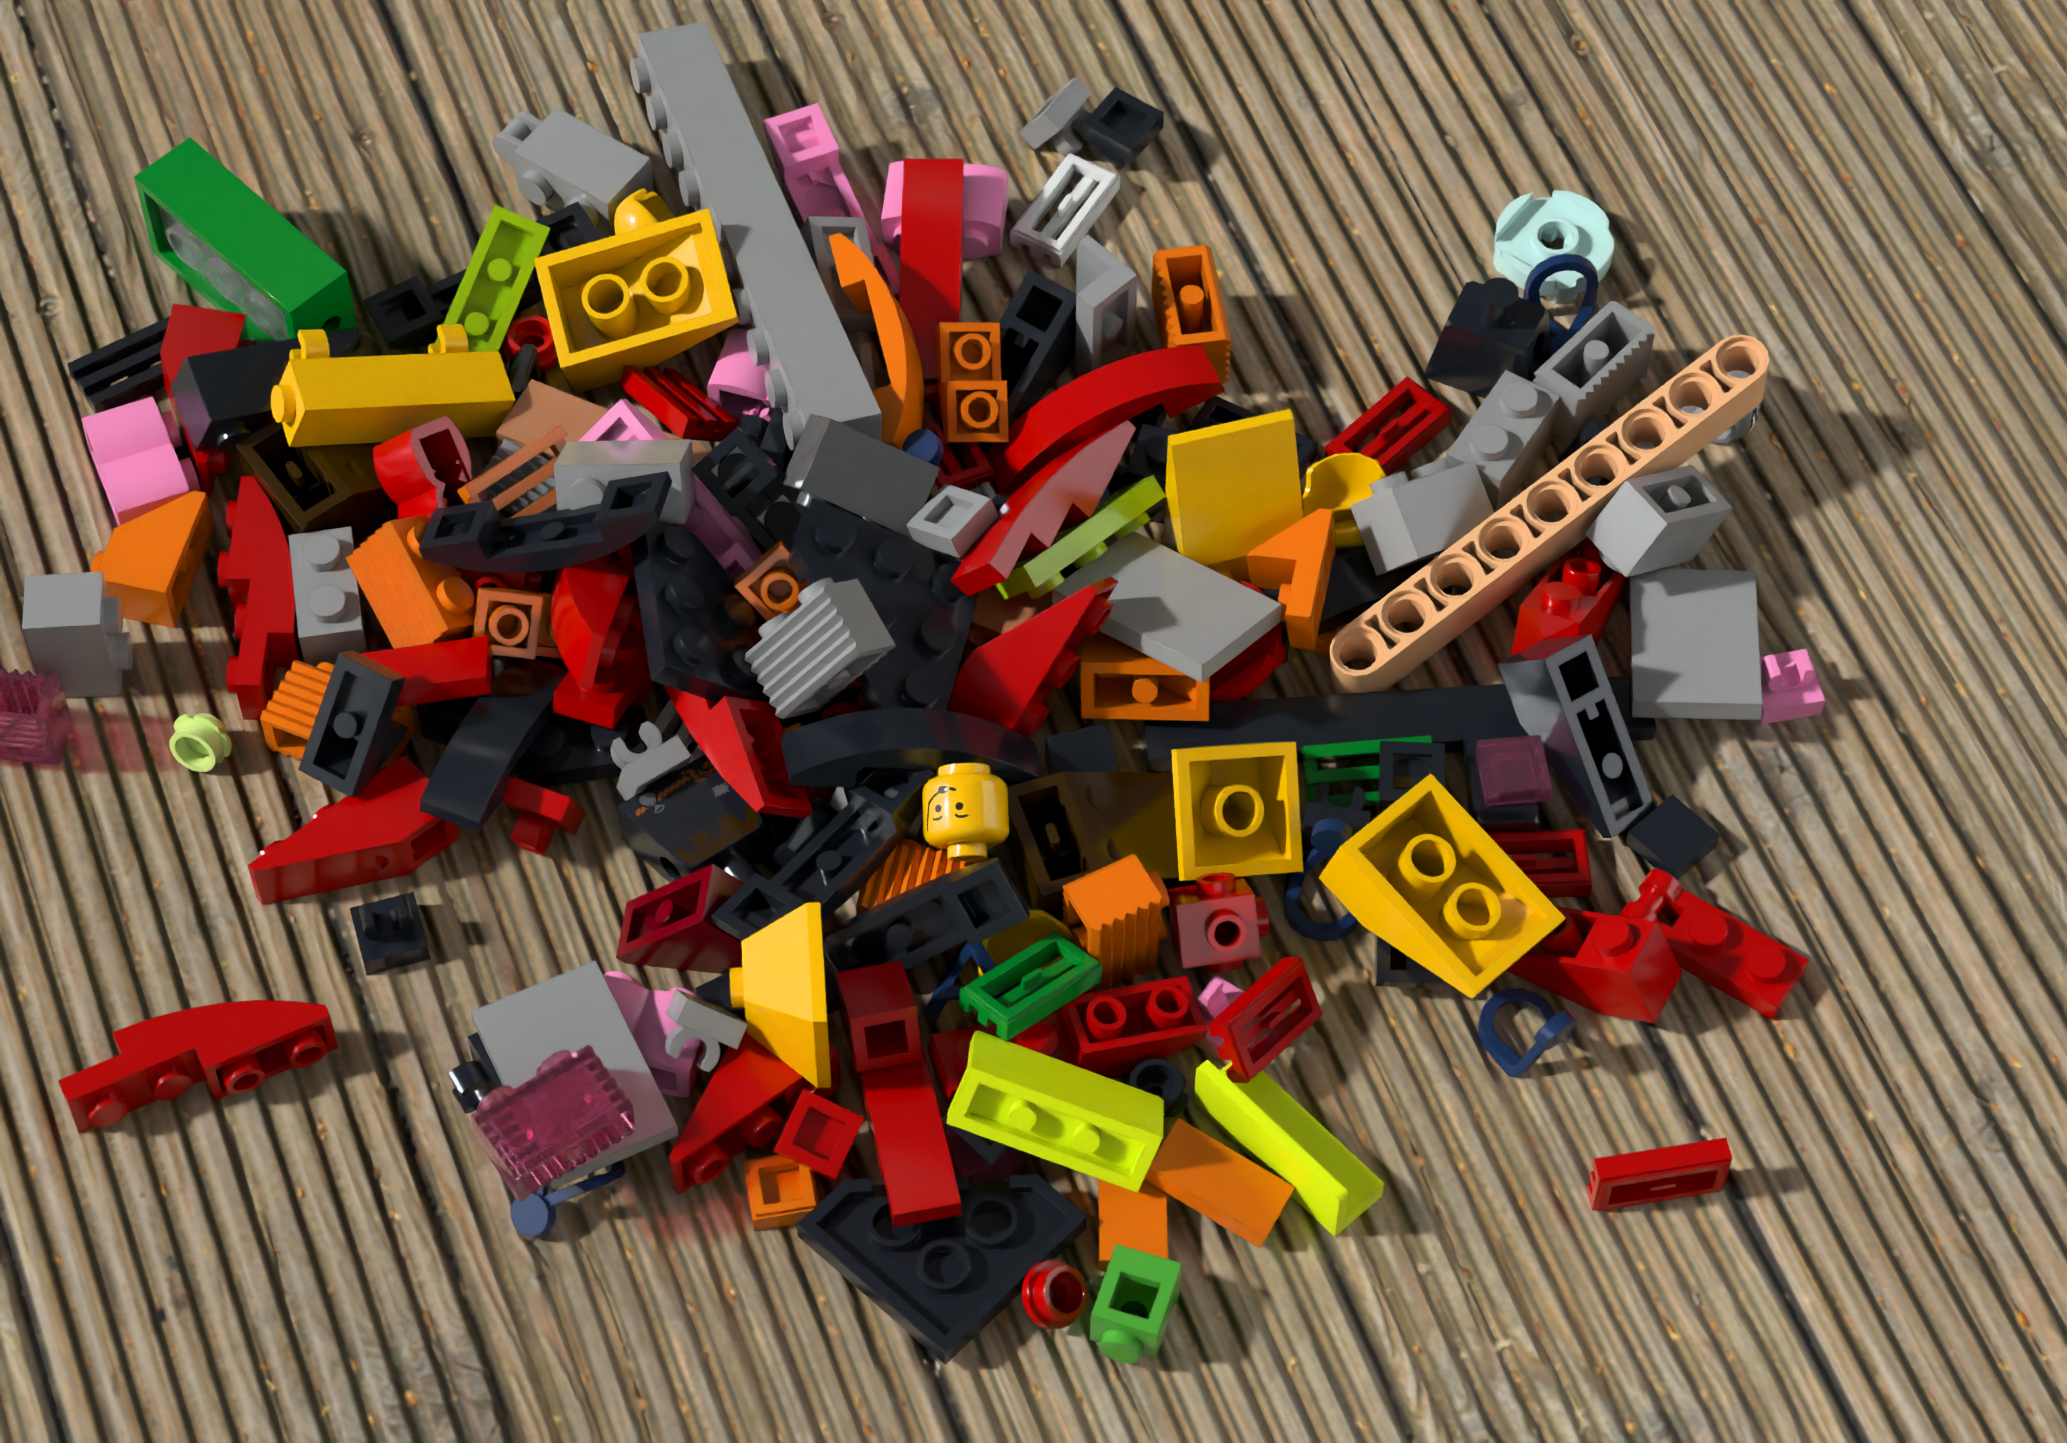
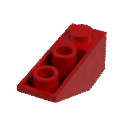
M173 303L160 351L164 384L188 457L193 464L200 490L205 492L207 497H211L217 474H227L231 451L223 452L218 448L195 452L170 388L185 357L257 345V340L248 338L246 314Z
M1586 537L1555 563L1520 605L1511 656L1543 639L1586 634L1592 635L1597 647L1629 577H1625L1622 573L1606 565L1599 555V549Z
M1108 577L1090 584L973 650L955 678L947 709L952 712L990 720L1030 739L1039 730L1049 714L1050 709L1044 703L1054 686L1056 685L1058 688L1064 686L1078 668L1082 657L1076 651L1086 634L1088 633L1091 636L1096 634L1110 616L1114 604L1108 599L1117 586L1118 581L1113 577Z
M404 755L389 767L380 768L358 796L352 798L346 796L336 804L332 803L323 806L311 817L309 823L286 839L277 840L267 845L259 853L256 860L248 864L256 898L264 905L409 875L459 839L457 824L420 811V800L429 779Z
M1559 906L1555 907L1566 918L1563 923L1506 970L1598 1014L1650 1023L1657 1021L1682 974L1658 922Z
M746 1028L738 1048L728 1047L669 1155L674 1190L680 1195L696 1183L698 1185L709 1183L718 1177L728 1165L729 1160L750 1146L760 1147L772 1140L781 1130L783 1123L788 1121L803 1088L829 1100L835 1093L837 1086L841 1084L839 1051L829 1041L831 1088H817L747 1033Z

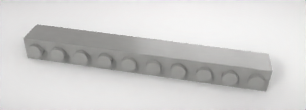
M705 21L638 33V58L631 59L630 61L634 88L638 94L645 93L647 96L646 108L653 131L661 130L663 133L662 145L668 167H677L679 170V187L685 206H694L696 212L709 208L739 318V322L736 324L738 326L745 324L748 329L747 344L754 366L763 365L767 396L773 408L781 407L783 411V428L789 448L791 450L796 449L810 414L831 418L881 441L882 412Z

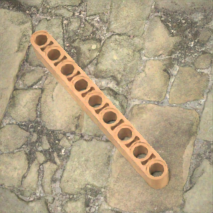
M1743 334L1732 335L1720 341L1341 629L1332 639L1329 648L1331 681L1336 693L1350 694L1387 691L1587 537L1585 532L1625 480L1678 468L1754 410L1763 400L1769 366L1768 351L1762 342L1752 336ZM1740 370L1747 372L1750 376L1737 378L1731 376L1728 372ZM1697 406L1704 411L1691 414L1683 411L1681 408ZM1648 441L1656 444L1658 447L1644 450L1637 448L1633 444ZM1592 477H1602L1608 479L1611 483L1596 486L1588 483L1586 480ZM1544 513H1556L1564 517V519L1558 522H1546L1538 518V516ZM1497 549H1508L1517 555L1508 559H1500L1492 556L1490 553ZM1459 585L1469 591L1463 595L1452 596L1444 593L1442 590L1448 586ZM1401 622H1413L1421 626L1420 629L1410 633L1399 632L1393 627ZM1359 658L1373 663L1364 670H1354L1345 666L1350 660Z

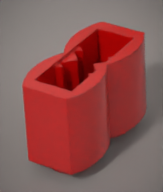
M447 416L412 428L373 447V461L376 474L387 495L398 505V519L419 515H427L431 518L434 509L465 504L457 490L475 479V477L471 475V460L466 442L456 425ZM485 490L477 494L481 501L490 500Z

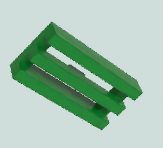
M1431 735L1303 746L1301 749L1306 801L1314 803L1316 789L1321 782L1341 783L1378 779L1379 765L1317 770V760L1379 755L1380 741L1432 743ZM1377 791L1364 792V807L1377 806ZM1353 793L1328 795V802L1332 806L1346 808L1352 803Z
M1055 930L961 988L959 1007L967 1013L977 1009V1021L985 1027H989L993 1023L997 1024L996 1035L1007 1042L1101 982L1103 965ZM1061 955L1064 957L1042 971L1041 968ZM1021 981L1019 986L998 999H994L995 996Z

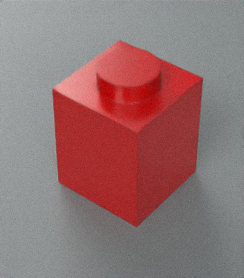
M902 961L836 973L842 1024L856 1073L923 1060L916 1004Z

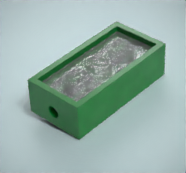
M188 138L134 176L153 253L218 310L246 314L248 336L253 340H257V344L298 338L299 330L323 329L325 333L356 328L359 335L347 271L192 138ZM360 336L352 353L361 347Z

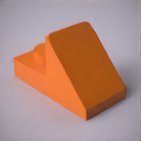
M1317 509L1254 548L1247 556L1251 584L1257 588L1280 590L1278 602L1282 604L1281 621L1286 622L1290 647L1315 650L1337 544L1333 509Z

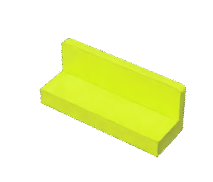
M975 1031L970 1042L968 1066L948 1109L947 1124L1138 1193L1163 1139L1164 1100L1157 1095L1009 1041L1005 1042L1001 1038Z
M1209 1060L1203 1062L1196 1068L1194 1105L1255 1163L1294 1186L1295 1188L1290 1196L1334 1237L1383 1196L1385 1183L1263 1070L1248 1083H1232L1225 1072L1233 1065L1232 1061L1221 1070L1216 1068Z

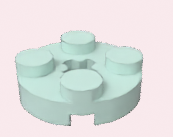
M1553 190L1552 198L1541 197L1533 200V192L1518 197L1503 210L1496 225L1494 266L1499 273L1505 275L1521 289L1525 288L1529 273L1538 263L1549 257L1561 254H1575L1589 259L1596 267L1598 282L1606 275L1612 260L1614 237L1612 238L1608 230L1609 220L1605 212L1588 198L1569 191ZM1556 238L1564 240L1563 249H1550L1545 247L1540 240L1552 242ZM1565 270L1556 272L1546 278L1541 284L1539 292L1541 296H1544L1552 303H1570L1577 297L1578 293L1585 291L1586 278L1576 271Z

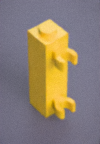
M462 324L438 325L437 333L441 343L429 344L428 354L330 358L329 343L324 330L313 329L299 330L297 335L301 349L290 350V359L280 383L272 389L271 410L275 421L283 425L289 447L386 442L412 428L447 416L456 425L463 438L495 437L496 431L511 411L515 403V397L499 351L468 352V338Z

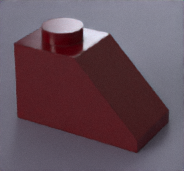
M712 864L626 903L616 958L625 964L708 973H720L741 964V940L714 925L711 916L744 882Z

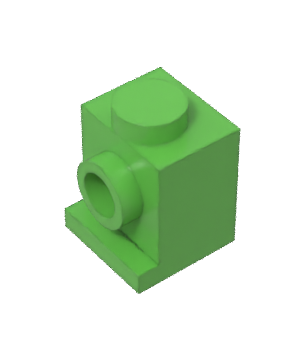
M1115 1244L1091 1313L1090 1340L1100 1342L1099 1348L1103 1354L1123 1363H1135L1139 1360L1140 1355L1153 1359L1157 1358L1173 1307L1176 1305L1180 1294L1182 1263ZM1128 1313H1137L1140 1314L1142 1317H1138Z

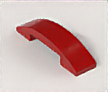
M1202 345L1177 346L1140 353L1095 369L1043 398L1008 427L1009 442L993 443L985 453V457L995 472L994 481L1000 494L1016 492L1044 466L1051 462L1052 458L1074 448L1092 436L1129 420L1161 403L1171 419L1224 392L1225 389Z

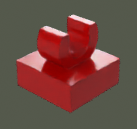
M515 777L511 778L502 800L517 815H520L515 823L510 839L519 843V848L540 856H544L554 828L576 836L585 811L572 798Z
M803 1088L773 1152L834 1181L861 1127L864 1117Z

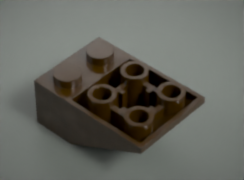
M274 421L235 444L245 476H254L269 498L287 535L351 526L354 542H357L380 528L382 524L398 517V505L383 489L376 474L373 461V447L384 442L289 447L282 423Z
M1062 771L1007 787L1009 834L1005 842L1032 910H1044L1062 922V919H1064L1062 915L1064 912L1062 908L1064 906L1062 901L1064 899L1063 885L1131 854L1138 857L1146 872L1151 869L1155 870L1161 877L1166 889L1196 885V880L1179 881L1173 773Z

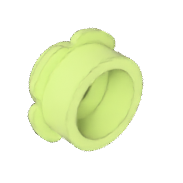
M201 713L194 717L190 714H183L176 719L173 726L176 732L170 738L169 746L175 759L183 766L193 771L207 772L216 763L221 764L224 757L230 755L232 743L225 725L218 718L210 714Z

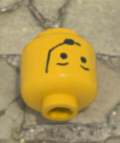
M981 763L944 765L938 768V776L930 779L924 785L922 790L924 838L930 845L936 848L947 849L949 861L972 862L987 859V848L1001 844L1008 837L1007 785L1000 777L990 774L989 765Z

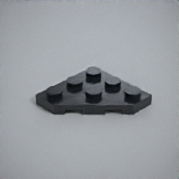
M812 498L803 509L788 558V562L800 583L807 581L808 585L824 578H832L834 583L858 579L895 643V648L887 651L886 655L879 658L878 662L872 664L871 668L865 670L859 676L865 687L861 695L869 710L924 708L947 711L979 596L978 592L968 597L950 581L960 566L961 561Z
M658 521L645 534L630 543L651 680L716 703L724 696L769 702L770 697L763 693L764 686L757 682L758 675L751 672V664L744 660L745 653L762 640L758 630L767 621L735 588L734 579L694 533L683 530L678 526ZM818 710L786 719L779 717L782 726L788 728L796 723H800L801 726L821 720Z
M1038 1174L1010 1175V1181L969 1182V1176H955L961 1200V1215L895 1228L885 1185H873L872 1179H845L797 1223V1234L802 1241L946 1365L1022 1292L1024 1278L1035 1264L1042 1261L1055 1260L1087 1229V1215Z

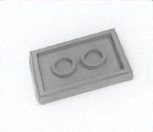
M1135 531L1122 537L1111 545L1104 554L1081 567L1052 590L1053 606L1090 584L1113 577L1118 581V584L1108 600L1114 604V607L1099 631L1201 683L1281 622V603Z
M1658 569L1630 576L1628 591L1632 717L1761 720L1762 687L1755 571Z
M596 960L471 1011L472 1022L552 1189L678 1136L677 1124Z

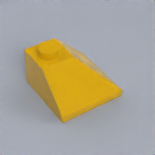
M1296 742L1246 743L1171 750L1179 881L1196 880L1197 877L1205 874L1221 872L1232 873L1235 877L1304 872Z
M820 902L805 903L741 941L742 967L729 969L732 1008H745L746 1023L748 1024L747 1033L815 1087L831 1088Z

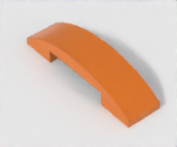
M839 232L830 235L829 240L841 288L859 314L873 311L891 381L890 385L872 390L882 412L881 441L902 450L907 436L916 430L922 429L924 380L919 350L904 311L877 269L851 240Z

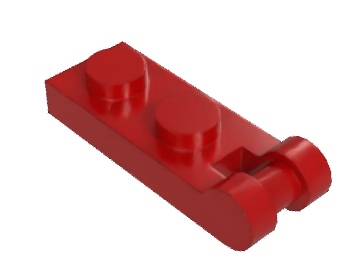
M1659 869L1650 870L1639 886L1641 896L1636 902H1628L1618 916L1658 922L1680 968L1773 1020L1805 974L1809 959L1682 889L1680 883L1669 873ZM1661 911L1677 920L1672 928L1659 921L1657 916Z

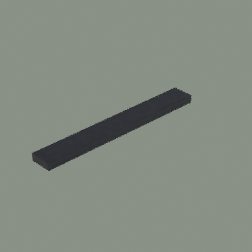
M1631 676L1607 677L1631 741L1654 740L1656 732L1655 718L1632 717ZM1505 684L1210 702L1209 721L1142 720L1148 772L1173 771L1172 749L1246 743L1296 742L1297 763L1303 762L1301 749L1303 746L1431 735L1432 743H1445V753L1464 752L1462 714L1515 712ZM1530 738L1531 748L1537 747ZM1379 755L1324 759L1317 761L1378 758Z

